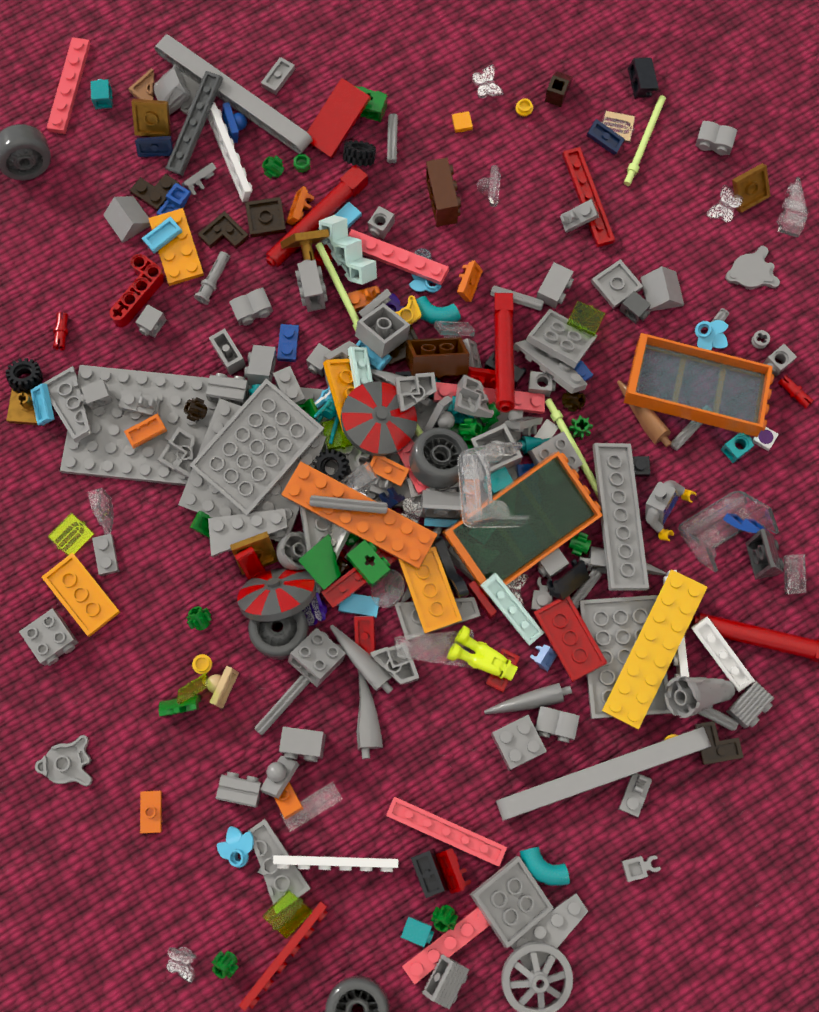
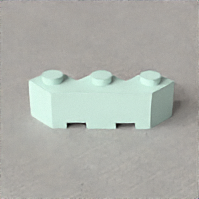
M333 215L320 220L319 230L328 229L329 237L322 240L324 245L327 244L332 251L330 254L338 266L341 265L346 271L344 275L348 281L363 285L377 279L376 261L362 256L361 239L348 236L347 218Z

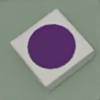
M766 427L764 431L759 433L758 437L753 438V443L769 451L778 433Z

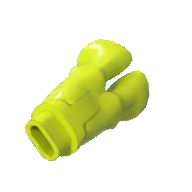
M463 625L454 640L456 643L451 646L448 652L447 659L451 661L457 659L466 661L473 669H479L498 676L500 679L504 677L511 681L518 667L511 664V660H507L501 653L489 647L487 643L477 642L470 637V629ZM460 645L472 649L475 652V654L469 653L468 651L464 650Z

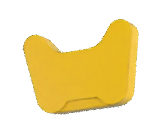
M413 295L408 297L406 307L395 312L410 325L422 316L416 298Z

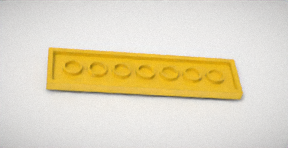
M671 569L602 712L639 730L706 592L707 586Z

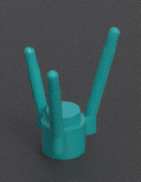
M328 399L325 405L314 414V418H317L316 421L319 423L323 417L327 419L335 417L329 444H332L339 417L334 400Z

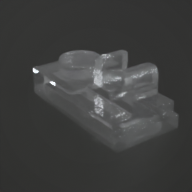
M805 554L784 556L785 594L807 593Z

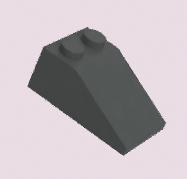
M765 528L760 529L745 543L755 580L778 576L784 569L783 560L779 558L778 554L779 545L777 540Z

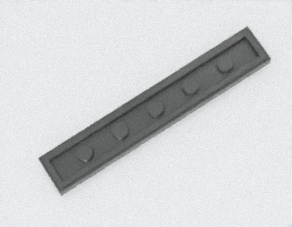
M205 71L165 168L167 171L180 176L184 175L223 81L221 75Z

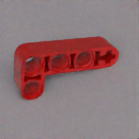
M142 254L134 255L130 262L138 277L112 306L109 312L114 324L118 327L127 326L164 282L161 268ZM158 273L157 276L151 277L153 274ZM142 287H146L145 290L140 291ZM135 300L133 304H128L130 301Z

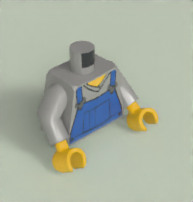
M668 480L664 483L658 482L647 500L645 508L647 523L657 533L659 532V539L664 541H670L668 535L674 536V532L663 529V525L678 501L679 495H681L682 500L691 503L693 501L690 500V495L696 496V492L685 489V487L674 480Z

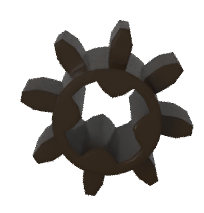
M566 390V393L562 396V404L564 407H568V411L576 412L585 405L586 398L581 392L571 394Z
M196 397L195 399L192 398V400L189 399L185 403L184 412L187 414V419L195 422L196 420L199 421V419L202 420L206 416L207 406L204 404V400Z

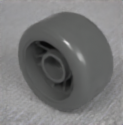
M16 124L0 131V171L5 176L15 180H30L40 176L47 170L51 161V153L47 140L40 130L30 125Z
M432 428L424 431L416 439L410 452L409 465L413 475L422 484L435 489H443L455 485L462 478L469 464L470 453L466 442L456 432L447 428Z
M300 611L293 616L277 621L261 622L249 619L248 633L252 644L262 655L271 659L282 660L289 658L290 653L309 635V625L304 612ZM277 623L283 624V629L280 632L273 631V627Z
M351 976L340 981L332 989L325 1006V1012H353L352 1006L354 1004H361L364 1012H390L386 992L379 983L366 976Z

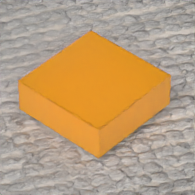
M469 112L452 114L455 133L473 129Z

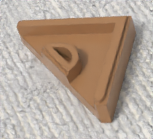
M151 68L128 88L135 98L154 100V70Z

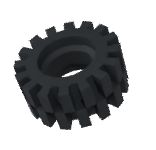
M357 140L344 143L343 159L345 162L352 163V165L357 164L358 166H371L374 164L376 147L373 144L363 143V141L358 142Z
M24 358V361L18 359V363L12 362L13 366L9 364L8 369H6V377L13 391H18V393L24 391L27 394L28 390L43 383L40 366L34 360L30 359L29 361L28 358ZM22 374H31L26 378H18Z
M333 449L320 452V456L315 458L318 461L313 462V465H315L314 469L339 482L345 481V476L349 475L348 469H350L348 465L349 460L346 459V456ZM329 460H335L338 463V470L332 475L325 471V465Z

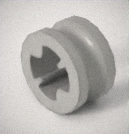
M763 330L757 331L752 337V345L757 349L765 348L770 342V335ZM758 337H760V339L764 338L763 343L761 341H757Z

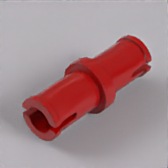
M58 312L56 314V327L53 328V333L55 334L53 349L58 350L60 346V351L65 350V340L68 335L67 322L69 315L63 312L62 319L61 312Z
M785 375L784 379H781L778 384L790 394L791 398H795L807 409L814 400L802 390L803 387L796 385L788 375Z

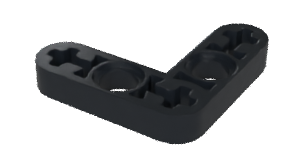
M437 537L433 544L436 546L451 590L459 598L468 596L469 591L466 583L457 574L443 537Z

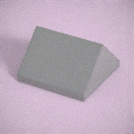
M134 196L114 197L103 214L122 243L150 227L149 217Z
M660 267L640 278L645 300L651 304L649 312L684 306L676 271Z

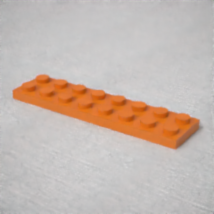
M301 461L281 494L282 497L366 540V542H371L374 546L417 569H420L438 536L437 533L388 508L386 514L310 506V497L312 495L365 501L375 500Z

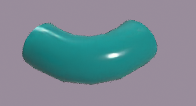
M426 296L416 299L423 321L432 325L445 326L461 320L459 310L453 303L445 307H437L432 305Z
M539 847L519 851L522 861L537 881L549 886L570 884L569 873L565 863L558 865L547 863L543 859Z

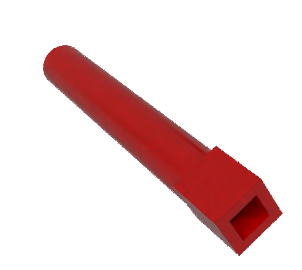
M353 165L340 178V183L265 254L267 257L265 259L271 267L275 266L278 268L299 248L282 249L280 242L294 233L316 231L319 228L320 220L332 216L351 197L355 198L368 185V175L358 166Z
M495 293L494 295L496 408L501 412H509L515 408L513 293Z
M699 613L698 616L693 618L692 626L707 616L724 639L809 658L810 661L819 663V639L814 640L704 613Z

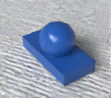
M223 103L222 117L227 125L228 135L233 139L234 143H237L239 131L246 127L247 118L242 113L233 114L230 103Z

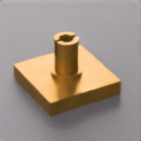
M132 99L135 135L150 137L171 136L168 101Z
M763 163L732 179L734 196L740 200L742 199V202L740 201L741 204L736 207L740 213L771 197L767 165Z
M324 229L294 233L280 242L281 247L286 249L301 246L303 259L315 260L312 245L329 237V231Z
M12 389L6 419L8 423L37 425L30 390L26 394L24 391L18 393V391L15 392Z
M267 531L230 545L233 555L252 546L263 567L278 562ZM236 560L242 575L245 574L241 566L239 565L238 561Z

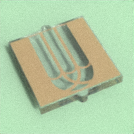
M605 110L602 123L625 139L623 142L630 143L632 132L635 129L633 127L635 116Z

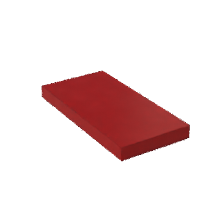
M341 78L307 131L312 137L310 144L333 158L371 97Z
M570 596L564 600L557 599L533 612L571 682L607 664L606 659Z

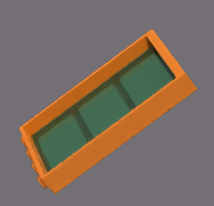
M559 451L552 453L442 532L479 586L494 573H497L505 585L509 584L603 516L600 512L602 510L600 505L591 499L589 489L580 483L578 473L574 469L571 470L567 464L569 460L564 453Z

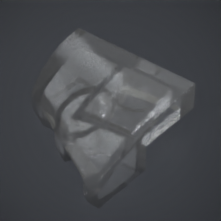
M103 488L87 492L91 509L99 525H102L104 534H111L114 518L112 498Z

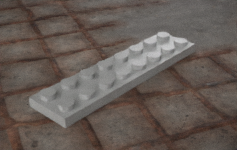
M594 443L592 448L598 500L602 509L600 512L603 515L601 516L609 591H647L649 589L631 444Z

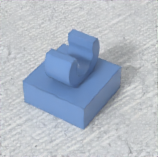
M545 644L543 647L536 646V649L539 651L538 655H531L530 657L541 669L548 671L557 655L551 647Z

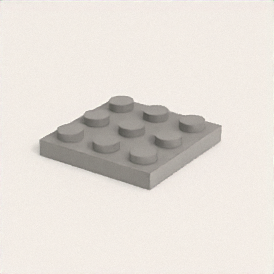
M549 309L529 333L526 341L575 369L598 335L582 328L578 324L575 325L573 321Z
M515 856L470 894L504 948H509L554 909L520 856Z

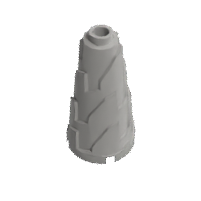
M679 676L668 682L666 688H669L668 693H664L665 702L670 712L675 716H681L680 718H688L702 712L704 709L713 707L715 704L730 700L735 694V687L731 681L724 679Z

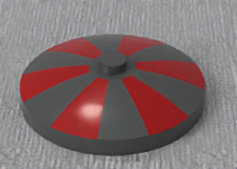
M368 382L358 386L347 396L341 410V426L350 443L360 451L373 456H389L404 449L413 438L417 428V413L414 406L404 412H400L396 387L385 382Z
M284 567L268 570L253 577L242 586L237 596L238 606L245 617L254 621L269 622L285 619L299 613L312 602L316 595V584L314 578L306 570H288Z

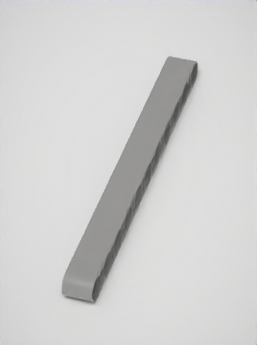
M166 34L154 47L155 51L163 59L172 65L176 64L179 66L180 71L201 84L205 71L221 75L223 81L216 96L226 103L229 102L231 107L244 114L248 119L298 154H301L312 142V137L305 130L171 36Z
M704 727L504 797L497 800L496 803L501 818L504 821L709 748L711 744Z

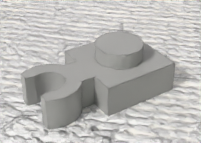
M541 577L537 580L539 590H533L531 610L537 611L552 603L553 596L549 594L548 586L541 584Z
M642 856L621 861L627 882L648 877L647 870L652 872L660 871V867L653 868L651 866V861L658 859L657 856H649L646 861H643Z

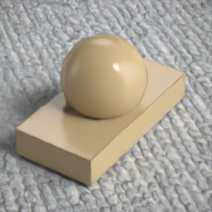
M226 666L222 676L214 674L207 679V688L213 693L209 703L221 709L224 707L239 675L238 671Z

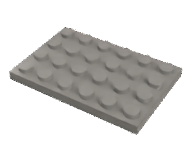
M266 378L192 461L190 466L248 516L325 429Z
M658 595L580 600V615L607 661L606 665L586 675L591 719L614 718L602 712V709ZM667 672L646 716L671 714L666 705L664 695L667 690L666 685L668 684Z

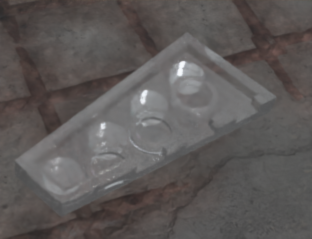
M471 629L470 637L474 639L473 629ZM459 631L394 637L396 657L472 668L466 661L460 659L451 661L447 659L451 646L456 643L454 640ZM460 645L464 650L468 651L469 653L475 654V652L472 649Z

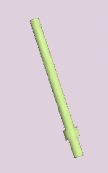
M660 95L635 157L628 166V173L624 181L626 186L631 185L634 175L638 173L639 163L666 100V97Z
M322 242L318 243L315 246L353 322L352 326L356 332L357 321L360 319Z
M551 398L547 399L545 404L551 413L550 417L553 422H556L560 431L565 432L583 463L580 467L598 498L596 478L563 421L561 411L557 410Z

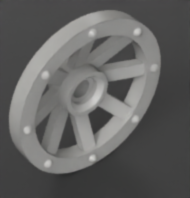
M544 942L526 943L515 949L505 961L501 974L502 990L509 1004L518 1012H556L566 1003L573 986L572 969L566 957L556 947ZM536 951L550 954L542 970L539 967ZM530 953L533 967L531 971L518 962L522 956ZM557 958L562 965L563 971L547 976ZM513 967L525 975L527 980L510 981ZM564 979L561 992L550 986V983ZM538 980H542L541 984L536 985ZM513 988H529L519 1000L511 992ZM545 991L556 997L553 1002L546 1006L544 1002ZM537 993L538 1007L525 1006L530 998Z

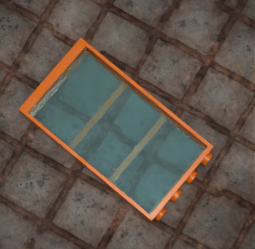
M641 333L635 349L624 403L758 437L759 433L765 430L767 420L764 418L769 410L767 400L770 399L772 389H769L774 379V374H772L773 366Z

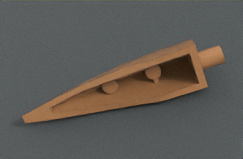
M618 380L617 384L625 397L627 386ZM629 404L652 442L656 445L661 441L666 448L670 446L672 442L668 436H670L671 431L653 410Z

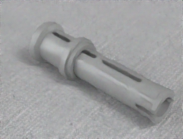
M219 252L207 278L202 280V286L198 293L194 295L198 302L206 305L209 304V298L212 292L216 291V283L230 259V255L226 252Z

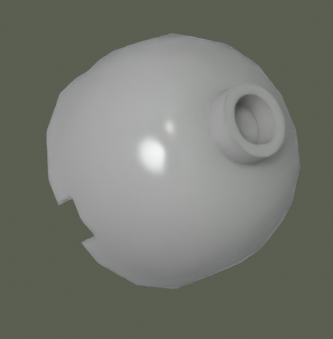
M300 531L291 532L278 542L276 557L279 563L288 570L305 569L298 561L306 554L304 533Z

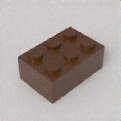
M448 158L426 161V183L436 227L457 224L458 216H460L459 207H461V200L456 195L457 183L456 180H453V165L449 164Z
M461 337L406 340L405 360L412 376L431 372L435 373V377L468 374L470 354Z

